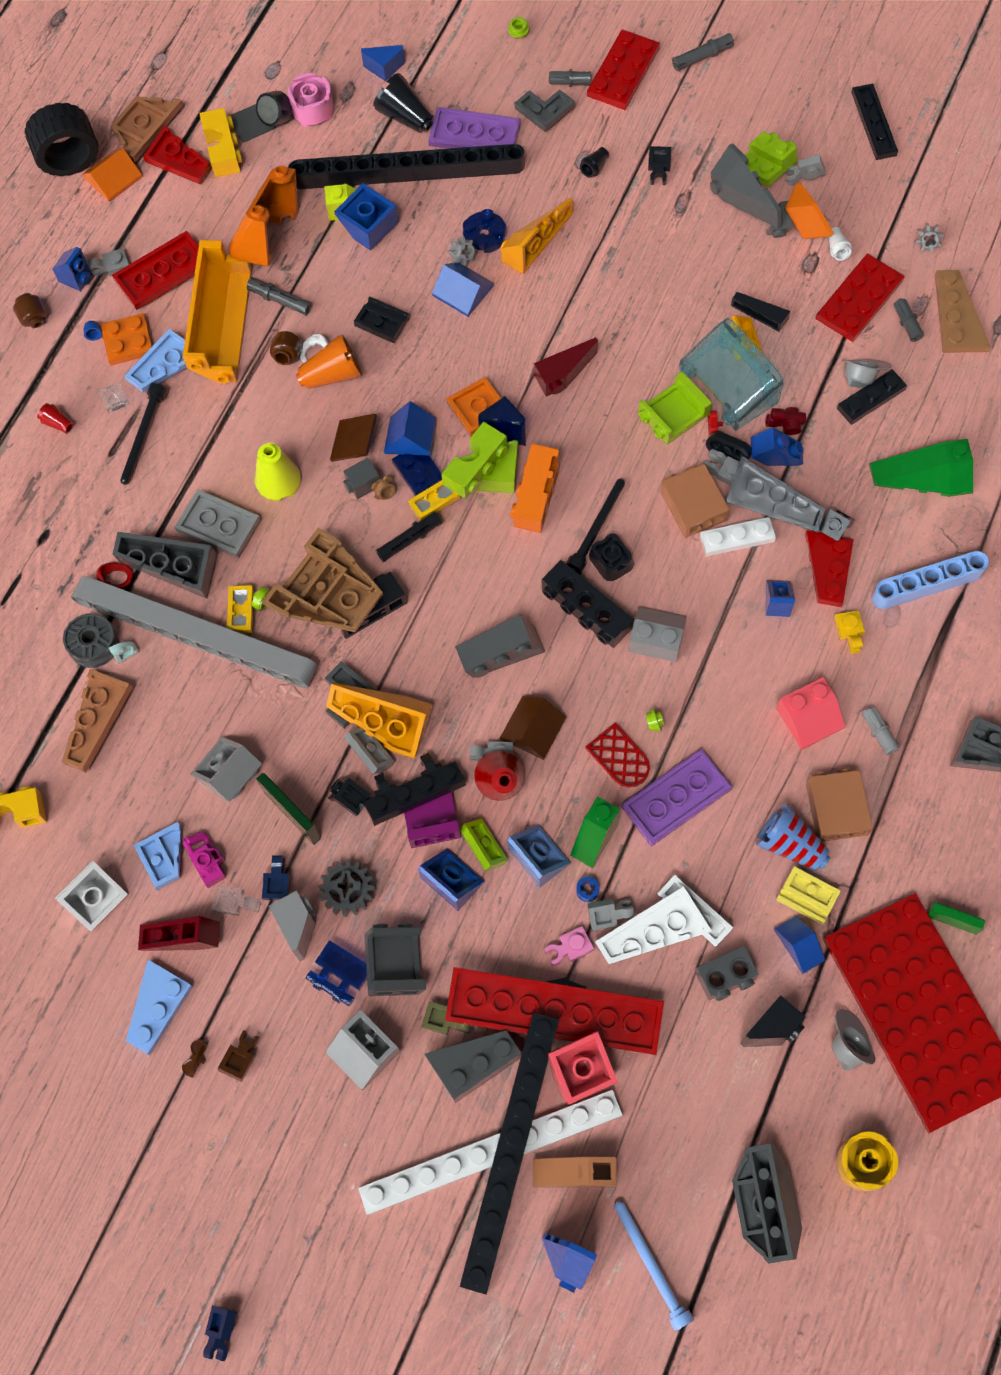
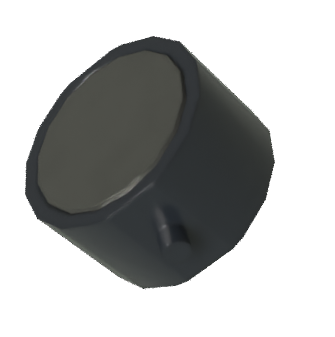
M275 90L263 93L258 97L256 113L260 121L266 126H276L288 122L291 118L292 106L285 93Z

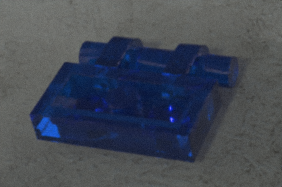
M329 940L315 961L323 969L319 975L310 970L305 979L311 982L318 991L323 990L333 996L332 999L337 1003L342 1002L350 1006L355 998L348 994L347 991L350 986L358 991L361 990L367 980L366 963ZM331 974L342 980L339 987L328 981Z

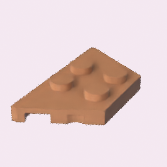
M136 96L111 125L112 131L134 163L152 144L164 125L167 126L183 107L182 100L175 99L174 102H164L163 98Z

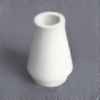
M833 227L831 229L834 235L829 237L830 254L836 260L842 261L851 255L852 245L839 227Z

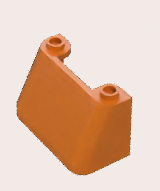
M277 166L270 171L229 243V254L233 259L269 266L272 261L271 252L268 250L267 238L269 223L281 224L282 218L290 216V219L295 220L298 215L295 169Z

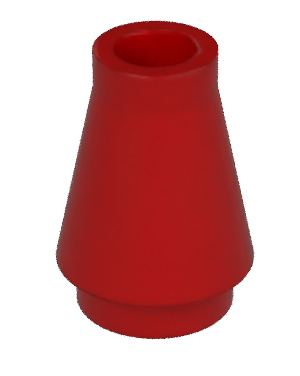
M45 403L37 414V418L40 419L42 424L60 430L65 434L70 432L74 424L54 404Z

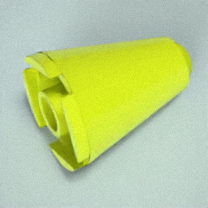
M274 443L263 444L258 449L254 482L260 495L273 501H280L281 498L293 496L301 483L300 471L296 464Z

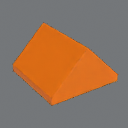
M124 148L113 150L82 174L83 178L109 202L143 177Z
M799 181L795 185L785 206L787 213L803 239L831 237L834 235L833 230L815 200Z

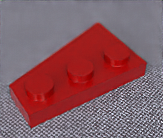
M165 125L143 156L146 163L198 184L202 183L211 169L210 163L194 149L186 146L183 140L173 135Z
M806 531L805 538L808 543L809 559L812 564L817 603L842 608L854 539L841 537L839 541H836L826 534Z

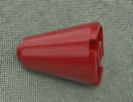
M493 751L485 754L478 761L474 774L475 783L478 790L485 797L495 801L507 800L520 791L524 782V769L519 759L513 754L506 751ZM506 776V779L500 783V778Z

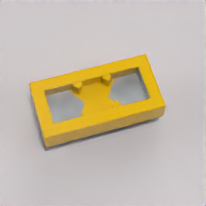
M441 480L408 500V505L421 521L433 511L437 513L459 500L460 495L444 486Z
M252 585L228 586L227 628L241 634L252 633L253 629L252 601L254 588Z

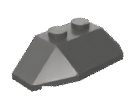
M773 1143L748 1147L744 1151V1156L732 1180L743 1238L764 1257L763 1259L768 1264L795 1260L802 1233V1224L791 1171Z

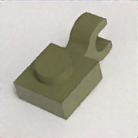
M429 1001L421 1026L423 1029L447 1036L450 1028L463 1033H469L471 1025L445 1021L447 1006Z

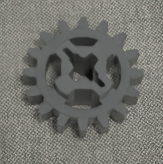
M346 860L345 866H341L338 861L336 862V869L327 868L328 876L321 875V879L325 884L318 885L319 890L324 892L319 896L322 901H326L325 907L327 910L333 907L334 915H337L341 910L344 917L348 916L349 911H352L356 916L358 915L357 909L359 907L363 910L367 909L364 904L365 901H373L369 893L375 892V888L369 884L373 883L374 880L372 876H367L369 873L367 868L360 870L361 865L359 862L351 866L350 861ZM353 874L359 876L362 879L363 883H361L360 881H355ZM341 875L336 881H333L337 876ZM349 881L351 888L348 889L345 897L342 889L346 888V884ZM331 894L339 896L341 903L336 902L331 897ZM360 896L358 900L352 903L356 897Z

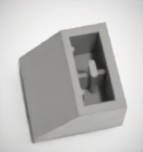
M360 1009L341 1028L325 1053L363 1091L400 1053V1050Z

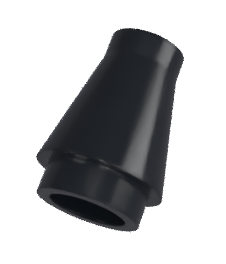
M600 147L595 152L584 157L580 164L582 174L589 178L597 176L609 157V152L604 147Z

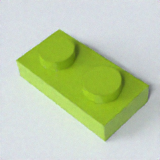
M482 818L464 823L459 829L485 871L502 866L508 861Z

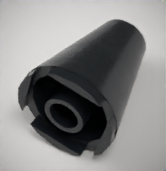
M400 73L394 74L387 80L389 85L386 89L381 87L377 93L373 106L379 113L418 133L427 132L433 124L432 114L405 77Z

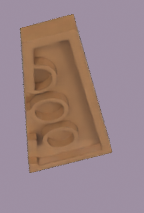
M937 270L935 273V284L943 353L989 352L991 346L960 271Z

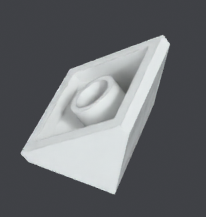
M92 860L55 899L91 932L128 894Z

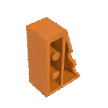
M531 443L527 463H525L523 469L522 483H519L517 488V503H513L510 517L513 518L514 527L541 533L559 474V449Z

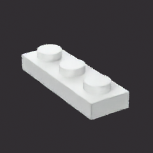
M770 517L700 532V539L706 557L772 543L776 539Z
M674 875L657 894L664 899L684 886L712 932L703 934V936L717 947L733 930V927Z

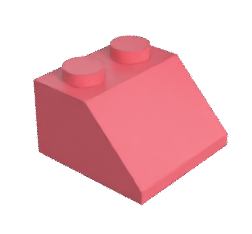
M824 677L780 698L776 709L801 750L845 728L837 698Z
M598 1031L548 1053L552 1076L561 1098L567 1104H572L618 1082Z

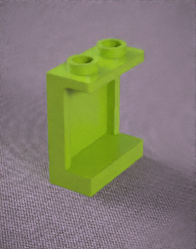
M682 371L675 376V382L669 388L647 403L644 400L639 402L638 416L643 423H648L658 439H662L668 445L709 416L712 402Z

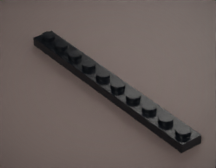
M535 1012L532 1014L459 1286L461 1288L487 1295L549 1060L548 1053L552 1049L559 1019Z

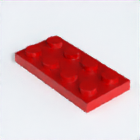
M621 29L587 89V97L626 110L659 51L660 42Z
M186 230L112 274V277L134 308L138 310L195 275L199 246Z
M867 253L820 309L815 319L854 342L900 286L905 276Z

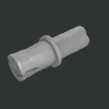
M870 707L862 712V716L873 732L871 734L872 737H876L885 755H890L897 751L900 746L890 733V726L884 723L876 708Z

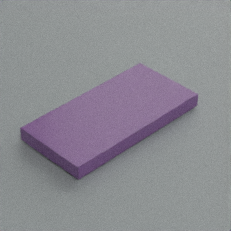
M437 107L428 143L429 146L446 149L516 144L521 118Z
M700 749L621 804V808L652 847L730 792L733 787L706 753Z

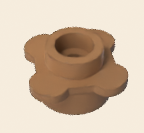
M386 475L372 484L371 489L375 492L374 497L377 500H387L395 493V486L391 483L392 477L390 475Z

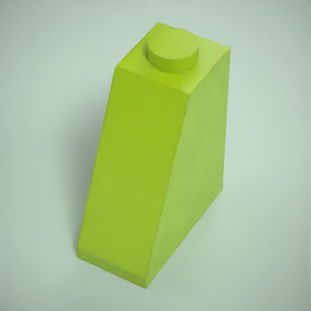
M518 441L507 442L508 450L502 459L498 458L494 463L492 472L488 476H484L480 481L477 491L515 493ZM473 453L460 459L469 462L475 460L478 455Z

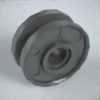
M86 613L77 616L69 622L63 634V643L66 651L76 664L85 668H97L108 663L114 657L109 647L119 642L111 623L105 617L98 614ZM95 638L93 642L87 643L89 639Z

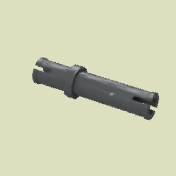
M730 33L715 40L710 39L702 46L673 57V67L676 71H679L709 56H717L718 52L733 47L734 42L732 41L734 39Z
M254 277L248 280L247 290L262 296L264 300L277 302L305 316L310 313L312 308L311 302L280 290L272 283L267 284Z

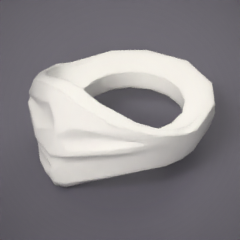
M314 334L307 338L300 352L302 362L305 363L307 361L306 353L311 347L316 345L325 347L329 343L328 340L321 334Z

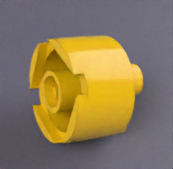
M869 1131L861 1132L850 1137L841 1145L837 1154V1168L842 1180L850 1187L859 1191H874L886 1186L894 1178L898 1169V1156L894 1147L881 1134ZM866 1155L867 1159L872 1161V1165L867 1168L866 1164L862 1163V1158L866 1157Z

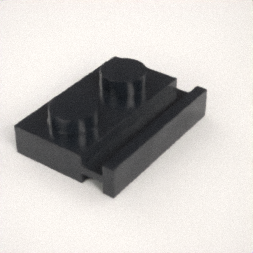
M369 296L368 302L364 304L356 316L354 326L394 343L404 328L405 322L409 320V313Z

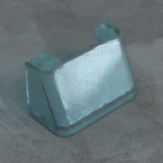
M726 318L718 323L680 359V372L683 371L691 379L697 376L723 405V414L721 416L724 423L731 426L735 431L779 403L783 388L781 374L730 318Z

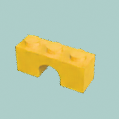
M225 108L199 113L207 144L218 142L216 145L207 147L215 178L239 173L238 163H242L239 149L235 150L234 147L238 146L235 132L231 133L230 131L234 129L231 116L226 115Z
M27 786L18 789L17 792L0 793V817L5 813L12 812L14 814V821L21 828L47 822L43 794L36 787Z

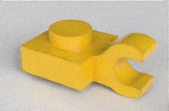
M859 610L835 614L834 622L839 640L847 639L851 654L861 653L860 648L863 647V642L860 636H864L865 630Z

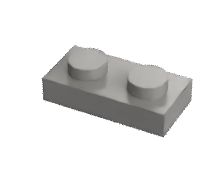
M360 727L347 732L344 738L373 775L392 767L395 761L375 737L372 736L371 738Z

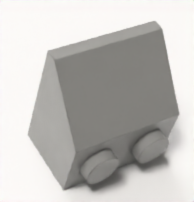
M639 607L631 633L629 652L676 662L686 617Z
M221 737L190 775L217 796L230 802L239 796L242 787L257 774L258 768L262 763L243 745Z
M296 890L269 905V908L292 952L299 961L305 959L316 925L312 918L316 913L306 895L300 897Z

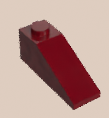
M596 337L534 363V376L546 397L551 394H559L566 389L593 359L598 350V340Z
M202 916L141 924L138 950L174 951L218 948L220 922Z

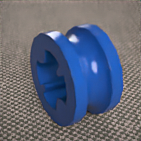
M592 877L581 878L576 888L578 898L584 902L594 901L599 894L598 882ZM584 884H589L591 888H595V891L592 890L591 895H587L580 888L584 889Z

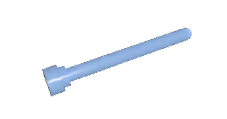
M617 1201L614 1208L671 1311L669 1314L672 1319L670 1323L674 1331H677L694 1321V1318L689 1310L686 1311L684 1306H680L626 1205L622 1201Z

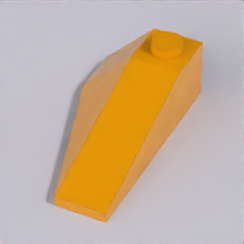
M568 198L513 233L508 240L506 239L500 248L502 262L524 274L572 216L574 200Z
M339 683L331 684L326 707L349 723H355L365 730V734L371 738L373 736L381 741L388 750L415 759L433 704L407 696Z

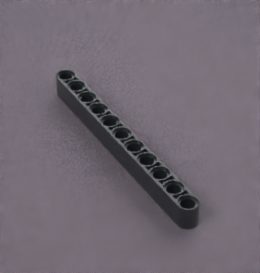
M504 144L297 159L290 162L288 168L296 170L297 189H314L343 184L355 186L362 183L369 185L517 174L522 172L525 167L524 149L521 145Z

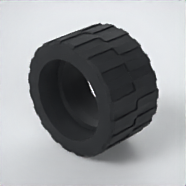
M70 103L46 105L32 114L26 122L25 137L36 165L44 173L53 176H70L89 167L98 155L99 145L85 111L76 105H71ZM64 137H70L69 139H67V140H65V141L58 142V143H53L54 141H56V140H58V139H61V138H64Z

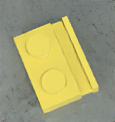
M794 866L776 901L823 925L841 891Z

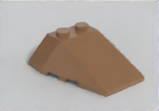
M317 528L304 545L307 552L306 557L283 587L278 584L273 586L263 599L262 604L281 616L356 632L382 597L383 592L368 574L361 569L356 560L345 550L337 538Z

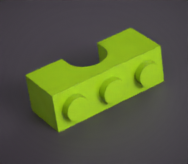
M485 422L479 426L470 438V449L478 457L473 461L467 462L455 456L441 473L443 485L465 499L470 493L473 494L477 491L482 478L492 472L494 463L498 458L502 459L508 450L507 436Z

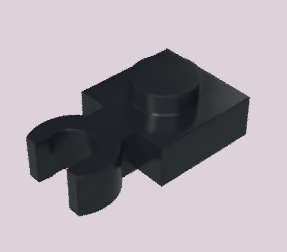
M649 147L648 171H653L650 175L651 185H654L656 177H661L662 184L666 185L667 174L665 171H670L671 147Z

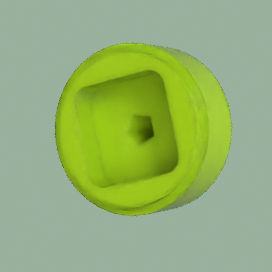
M262 586L253 594V608L259 611H264L267 606L262 604V601L270 592V589Z

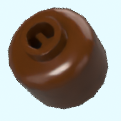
M25 293L15 299L13 311L21 325L38 328L43 325V320L47 316V310L37 295Z
M281 331L276 334L270 346L271 357L281 365L294 364L300 355L302 342L296 334L289 331Z

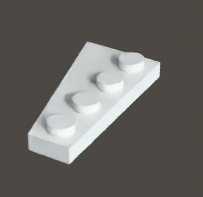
M683 886L598 939L595 943L608 964L712 932V930Z

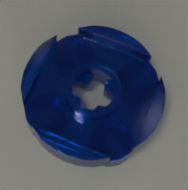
M484 209L471 215L463 222V237H465V241L473 240L472 245L474 249L484 250V253H491L498 250L505 241L506 224L492 210ZM481 230H488L489 234H480Z

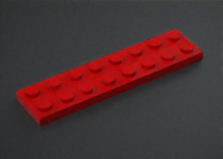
M453 967L445 1021L527 1034L532 1014L535 1012L559 1019L554 1039L573 1042L598 1031L604 1047L657 1055L664 1001Z

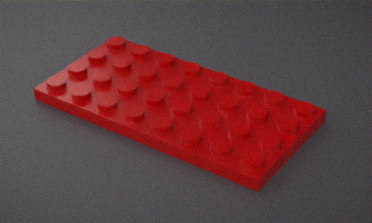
M916 893L823 938L825 945L928 1133L1001 1098V1042Z

